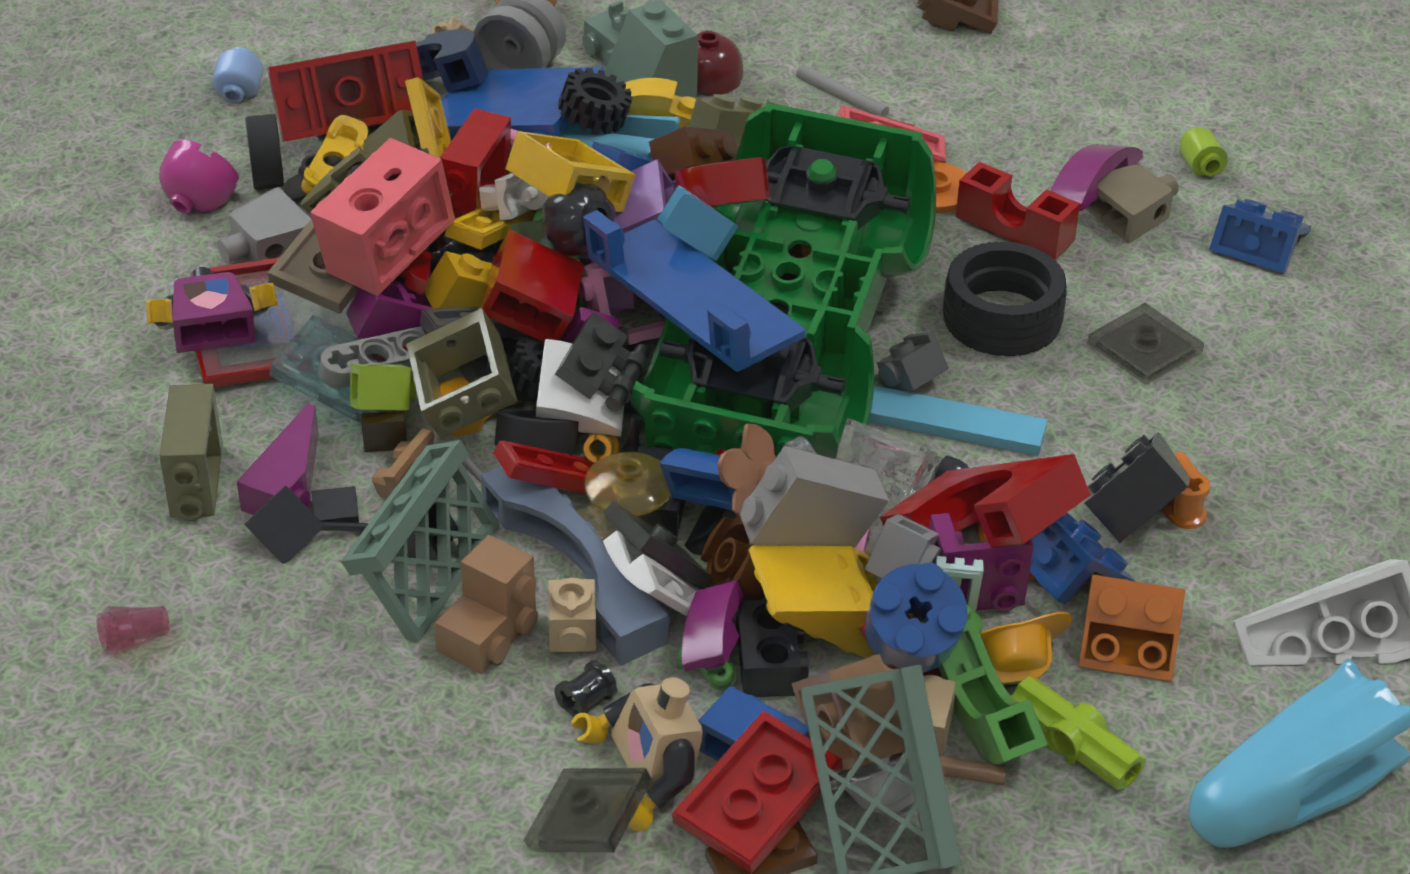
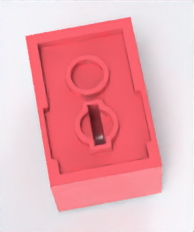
M389 138L380 148L373 152L366 161L346 177L338 187L310 212L327 273L376 296L455 221L442 159L393 138Z

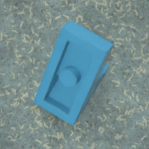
M678 185L657 218L667 231L715 261L718 260L739 227L680 185Z

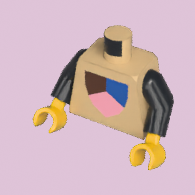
M666 678L662 681L661 685L653 683L642 684L604 707V714L596 717L587 713H579L571 721V726L580 730L587 728V731L577 738V741L586 744L604 742L608 735V727H613L611 736L644 797L641 801L631 797H624L617 803L614 809L616 816L625 819L622 826L633 831L647 830L653 821L654 808L662 809L677 795L690 792L703 732L702 726L687 701L690 688L686 682L679 678Z

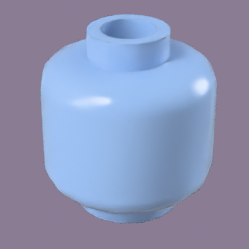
M237 47L222 52L215 65L212 86L219 95L229 102H241L243 98H253L259 92L263 76V65L259 58L246 48Z

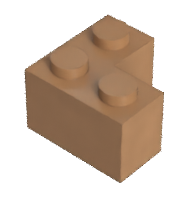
M491 535L485 537L461 561L463 595L434 622L437 652L480 674L493 662L495 664L501 663L507 656L510 645L520 634L528 635L535 627L538 619L535 596L537 582L534 574V556Z

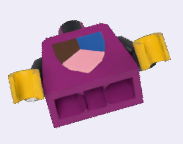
M199 267L191 272L190 277L180 278L174 282V293L172 295L166 296L165 299L146 301L147 324L154 323L163 330L173 328L176 353L256 342L253 317H258L266 312L270 306H278L279 304L274 283H265L249 288L245 285H240L233 273L213 274L211 269Z

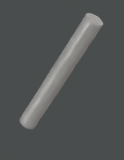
M801 65L796 72L797 78L868 113L881 117L889 114V107L805 65Z

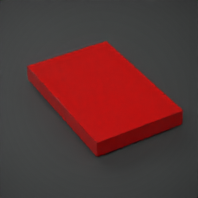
M763 710L671 813L673 823L753 874L821 794L811 740ZM827 750L825 753L827 767L838 774L843 769L842 758ZM829 775L830 783L834 778Z

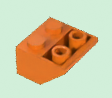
M1092 575L1078 667L1172 682L1186 589Z

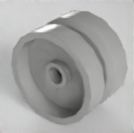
M500 0L477 23L473 32L488 70L546 68L547 64L553 61L562 51L566 42L564 22L560 13L548 0Z

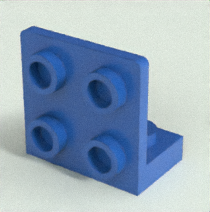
M1237 199L1235 204L1223 205L1209 250L1285 273L1288 269L1298 236L1308 234L1311 225L1302 223L1304 218L1302 215L1281 210V212L1274 211L1272 214L1265 211L1267 205L1250 199H1244V201Z
M1069 513L1064 514L1031 538L1033 554L1030 573L1060 603L1066 605L1095 571L1106 577L1135 581L1125 570L1128 562L1112 548L1107 547L1104 549L1100 545L1098 540L1102 537L1101 534L1083 519L1077 522Z

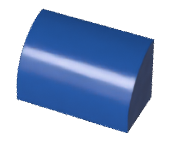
M686 448L675 449L667 454L659 464L671 497L732 510V499L735 490L727 487L720 480L717 463L721 455Z

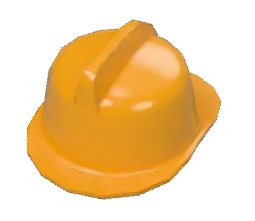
M1068 612L1050 613L1021 623L996 626L980 633L991 663L1002 685L1020 683L1028 676L1033 679H1039L1047 672L1052 662L1051 641L1066 631L1072 623V616Z

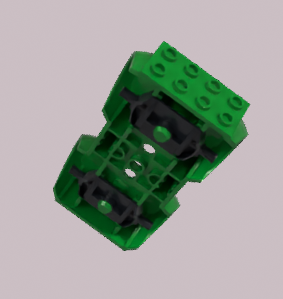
M766 103V106L749 115L735 160L759 157L766 159L770 200L721 206L715 209L739 227L718 260H711L771 304L781 303L789 309L786 315L805 328V338L736 372L666 318L645 379L642 384L636 381L634 385L631 408L641 415L645 421L646 447L673 450L686 448L711 454L721 448L725 451L732 448L741 449L745 425L756 424L767 431L772 437L774 456L776 457L783 447L787 446L840 460L853 455L859 449L868 428L874 395V356L872 341L867 333L887 277L902 276L918 270L924 264L929 253L936 217V178L933 154L920 132ZM796 244H804L810 247L812 252L805 258H795L788 253V249ZM785 273H792L798 276L794 280L779 278Z

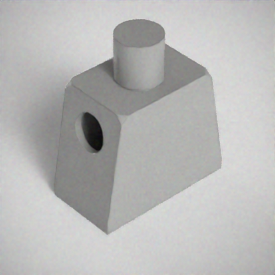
M277 187L231 212L229 216L231 236L217 242L219 253L227 263L245 255L251 261L279 258L311 218Z

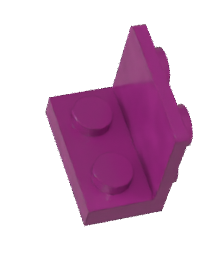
M949 513L931 515L929 529L939 534L935 546L941 548L940 556L946 557V563L954 564L955 558H965V565L973 566L974 559L983 560V577L976 611L987 609L1009 611L1016 606L1025 605L1033 554L1031 539L1024 544L990 547L988 542L964 544L961 531L954 530ZM962 578L960 589L966 600L970 579Z

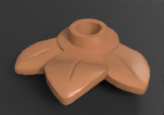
M746 424L743 431L741 449L732 448L723 452L717 463L720 480L727 487L735 490L732 499V511L739 514L744 500L752 494L763 478L767 467L776 459L772 437L767 431L756 424Z

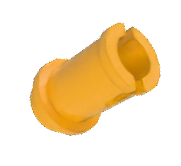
M591 433L584 443L583 451L588 460L592 462H609L619 451L620 444L617 436ZM597 439L606 446L604 454L596 450L595 443Z

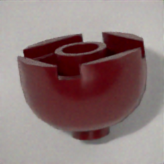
M714 31L698 33L697 92L706 93V96H713L714 94H728L737 89L743 79V59L736 44Z

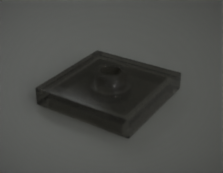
M1147 303L1141 304L1088 334L1087 341L1088 345L1145 385L1203 353L1204 342Z
M564 768L524 838L527 847L537 852L614 853L652 782L650 774L646 768Z

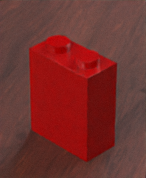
M509 229L492 261L480 308L484 310L489 318L544 343L545 339L560 341L574 316L584 264Z

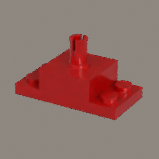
M415 40L267 67L282 142L327 134L334 119L340 115H346L363 121L367 126L385 123L401 109L412 111L405 81L417 77L423 80Z

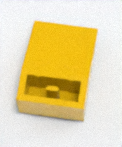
M752 545L748 549L755 566V577L761 583L767 599L766 607L774 619L783 624L789 623L796 626L815 639L822 638L831 642L846 653L850 654L852 652L863 658L875 655L858 629L866 622L867 610L873 592L878 585L875 581L876 575L865 570L870 558L869 555L852 546Z

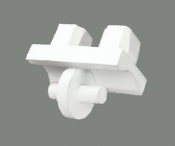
M513 173L496 179L495 185H485L480 187L479 190L482 210H499L500 220L513 219L530 210L540 209L549 197Z

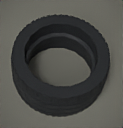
M994 241L967 248V250L962 251V253H959L954 258L947 273L943 299V316L946 327L962 344L982 353L996 356H1020L1039 351L1052 343L1061 329L1067 296L1065 273L1061 269L1060 264L1047 255V253L1026 244ZM987 291H1007L1021 294L1034 302L1024 305L1005 306L988 302L976 295Z

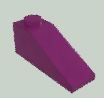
M392 281L378 296L359 288L346 311V315L356 337L365 339L420 327L421 310L433 308L425 293L423 295L406 288L405 283Z
M308 403L239 478L237 488L241 511L254 515L285 485L307 507L309 506L319 437L315 405Z

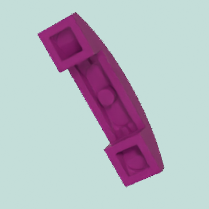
M1088 145L1080 149L1068 160L1058 174L1050 191L1079 202V211H1083L1098 198L1097 183L1112 170L1137 164L1143 159V151L1139 148L1128 146Z

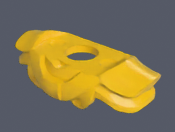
M340 115L334 119L327 131L325 140L309 168L307 167L304 171L301 188L306 194L334 168L324 163L323 159L325 157L338 156L344 159L358 146L364 150L363 144L368 136V128L363 121L346 115Z

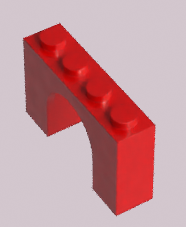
M1075 454L946 471L881 515L880 519L884 526L887 519L900 514L929 529L931 515L949 513L955 531H960L980 521L990 547L1019 545L1029 541L1091 496Z

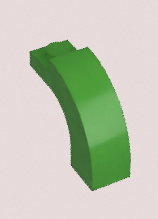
M974 618L967 620L957 646L950 657L939 666V670L943 679L956 681L954 714L975 748L989 762L1000 764L1048 745L1030 699L1018 702L1006 691L991 663Z

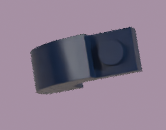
M469 30L441 31L429 34L423 41L416 42L423 81L441 77L447 93L481 84L488 73V67L475 36Z

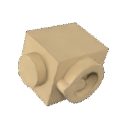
M565 578L562 580H548L550 652L596 651L595 579Z

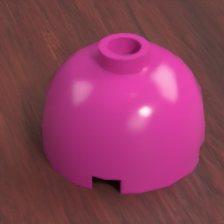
M182 139L173 142L159 168V180L163 191L170 199V204L180 212L190 213L192 210L205 213L215 211L222 207L231 197L238 185L236 183L239 175L234 167L220 154L212 151L211 155L208 156L198 151L201 144Z

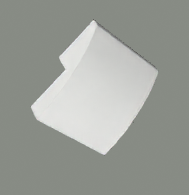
M545 339L536 417L579 421L578 432L621 436L624 404L621 410L612 411L605 404L608 396L597 390L589 399L557 377L555 372L572 343ZM611 365L609 372L615 376H620L621 371Z
M617 530L603 540L613 563L630 583L687 617L692 599L696 591L699 590L698 588L642 553Z

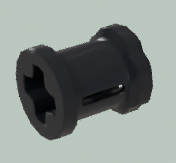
M591 660L585 665L584 672L571 681H561L555 686L554 691L560 707L575 717L579 713L588 714V709L603 698L607 700L616 696L618 689L616 679L607 666L597 660ZM588 687L589 691L587 693H584L583 689Z

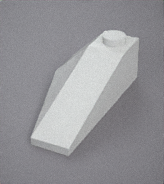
M1390 559L1232 621L1247 663L1249 665H1304L1310 657H1334L1335 664H1342L1346 659H1351V657H1377L1378 663H1397L1410 658V566L1408 560Z

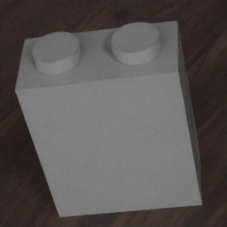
M784 446L774 462L767 467L763 478L752 494L744 500L739 514L750 544L829 545L852 546L855 548L889 502V499L876 470Z

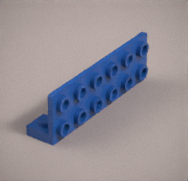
M598 210L583 216L588 258L736 372L805 338L804 327L699 250L667 231L658 220H651L623 233L622 228L617 222L611 221Z

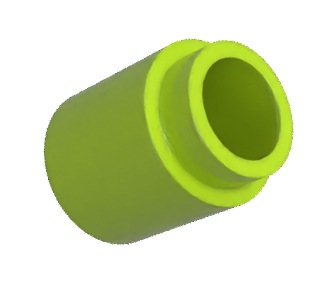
M1193 127L1182 135L1180 140L1181 155L1196 176H1214L1220 174L1225 169L1228 155L1210 130L1202 127Z

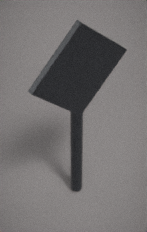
M285 485L244 525L284 564L319 531L363 532L369 523L321 522Z

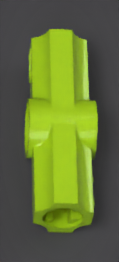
M1028 676L1018 684L1011 697L1018 702L1030 699L1048 743L1046 745L1051 752L1057 750L1068 758L1065 761L1066 763L1080 762L1116 790L1127 788L1143 771L1146 757L1108 730L1105 718L1094 706L1084 702L1074 706L1037 678L1033 679Z

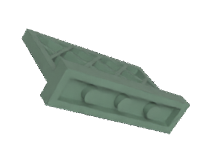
M461 440L427 445L341 560L349 575L363 574L405 639L412 642H419L462 580L461 561L488 535L492 536L500 525L462 464L469 453ZM451 478L457 484V500L449 499V481ZM432 504L436 505L437 529L429 528L428 510ZM450 507L457 508L458 531H450ZM471 510L474 511L482 524L475 534L471 533ZM412 533L415 534L416 558H408L407 539ZM429 536H437V561L429 560ZM450 538L458 539V559L455 563L451 562ZM390 563H394V589L390 587L382 575V572L386 570ZM408 565L416 566L417 591L408 590ZM430 567L438 568V588L435 592H430ZM408 597L417 598V618L414 622L409 616Z
M921 664L800 688L837 874H848L845 853L856 837L879 851L880 854L869 871L855 874H913L937 868L945 869L962 865ZM890 681L894 703L884 718L859 703L871 684ZM862 686L854 699L841 691ZM833 692L850 703L835 728L817 717L813 696ZM855 707L880 723L864 748L840 733ZM896 711L900 730L889 723ZM819 726L831 733L824 745L822 744ZM885 727L902 738L905 750L894 768L869 752ZM836 737L860 753L844 778L828 768L825 759V753ZM865 757L890 773L874 798L850 783ZM906 760L910 779L899 772ZM829 775L841 783L834 794H832ZM895 777L910 786L914 794L915 801L904 818L879 802ZM846 787L870 802L854 828L838 818L835 809V803ZM875 807L900 822L884 848L860 833ZM916 810L920 829L909 822ZM839 825L851 832L844 844H842ZM905 827L922 837L927 859L905 863L890 853ZM886 857L898 864L879 869Z

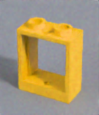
M517 131L505 168L547 196L555 194L567 195L574 189L576 182L597 185L613 203L616 212H624L636 174L580 140Z

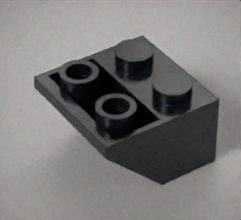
M1159 432L1150 439L1145 434L1140 436L1124 451L1125 454L1121 457L1122 463L1117 467L1111 462L1108 463L1091 478L1092 482L1088 485L1091 496L1086 498L1085 505L1119 543L1189 486L1190 477Z

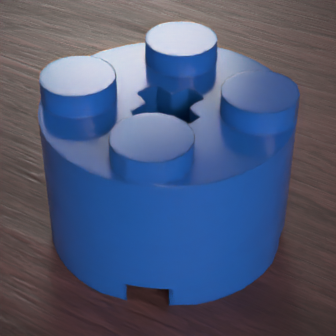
M910 564L892 570L876 586L866 614L865 634L875 655L880 654L882 662L898 668L921 664L923 673L939 667L954 651L967 623V605L964 594L959 585L936 564ZM908 614H913L915 617H922L924 620L923 624H921L917 618H912L909 620L907 618Z

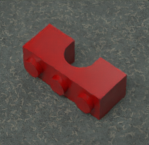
M980 161L959 180L956 207L957 218L1015 243L1035 247V249L1047 253V255L1055 260L1075 241L1080 209L1079 202L1046 189L1028 207H1025L1013 195L1011 188L1013 175Z

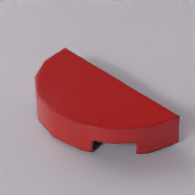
M423 251L400 274L407 279L404 284L406 288L423 295L429 282L432 253Z

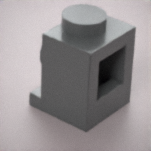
M934 331L907 335L903 338V342L889 348L891 355L877 362L882 382L887 388L900 391L915 390L949 369Z

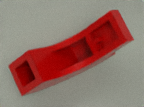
M762 157L695 166L674 172L676 188L680 185L715 209L721 206L770 200L766 159Z

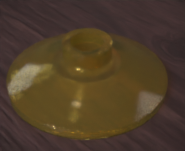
M622 452L606 456L597 461L588 470L585 477V492L588 499L593 505L604 512L611 502L614 501L635 516L645 515L662 507L671 497L659 464L661 461L643 453Z

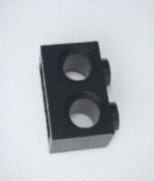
M767 599L742 600L737 609L736 630L739 634L737 643L742 692L755 697L795 696L792 683L809 677L807 651H799L798 645H804V630L789 623H780L774 619L766 607Z

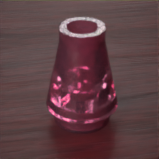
M163 605L157 607L109 606L107 612L98 613L96 618L98 636L103 649L116 648L117 652L156 635L168 633L170 629L168 613Z

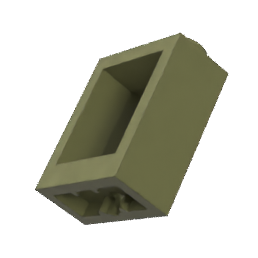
M482 308L406 344L420 410L440 438L517 402L501 336ZM449 340H455V342L451 344L447 343V341ZM487 354L491 374L447 395L441 396L437 377Z
M214 384L169 386L159 457L170 517H182L193 520L200 516H215L223 442Z

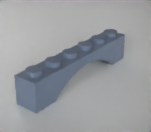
M501 466L481 474L482 496L504 529L523 533L550 544L567 555L582 570L587 579H595V596L597 599L596 637L620 666L668 644V626L671 624V619L665 605L660 601H655L652 596L637 588L621 574L609 556L603 541L598 537L593 524L589 520L582 519L574 510V506L566 494L561 495L554 487L508 478Z

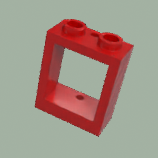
M474 108L441 155L440 159H442L448 190L453 193L449 195L455 219L482 208L480 187L495 185L496 179L509 174V171L505 168L510 156L511 117Z

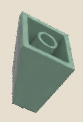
M662 0L647 2L643 6L630 9L606 66L605 76L609 77L612 74L617 77L616 82L623 81L624 83L641 78L673 80L677 82L674 95L679 97L688 96L696 99L698 35Z

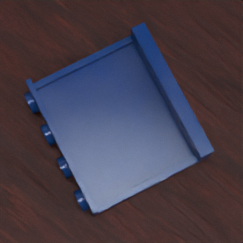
M604 67L488 70L481 84L449 92L441 100L451 141L474 108L511 117V129L559 137V134L569 124V117L563 118L561 115L562 110H558V101L568 74L571 71L574 73L575 69L580 68L583 72H585L586 68H592L594 73H598V70L604 71Z

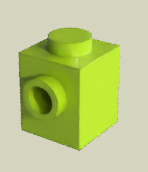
M351 363L349 406L358 410H409L410 400H414L416 396L414 377L411 375V367L394 364Z

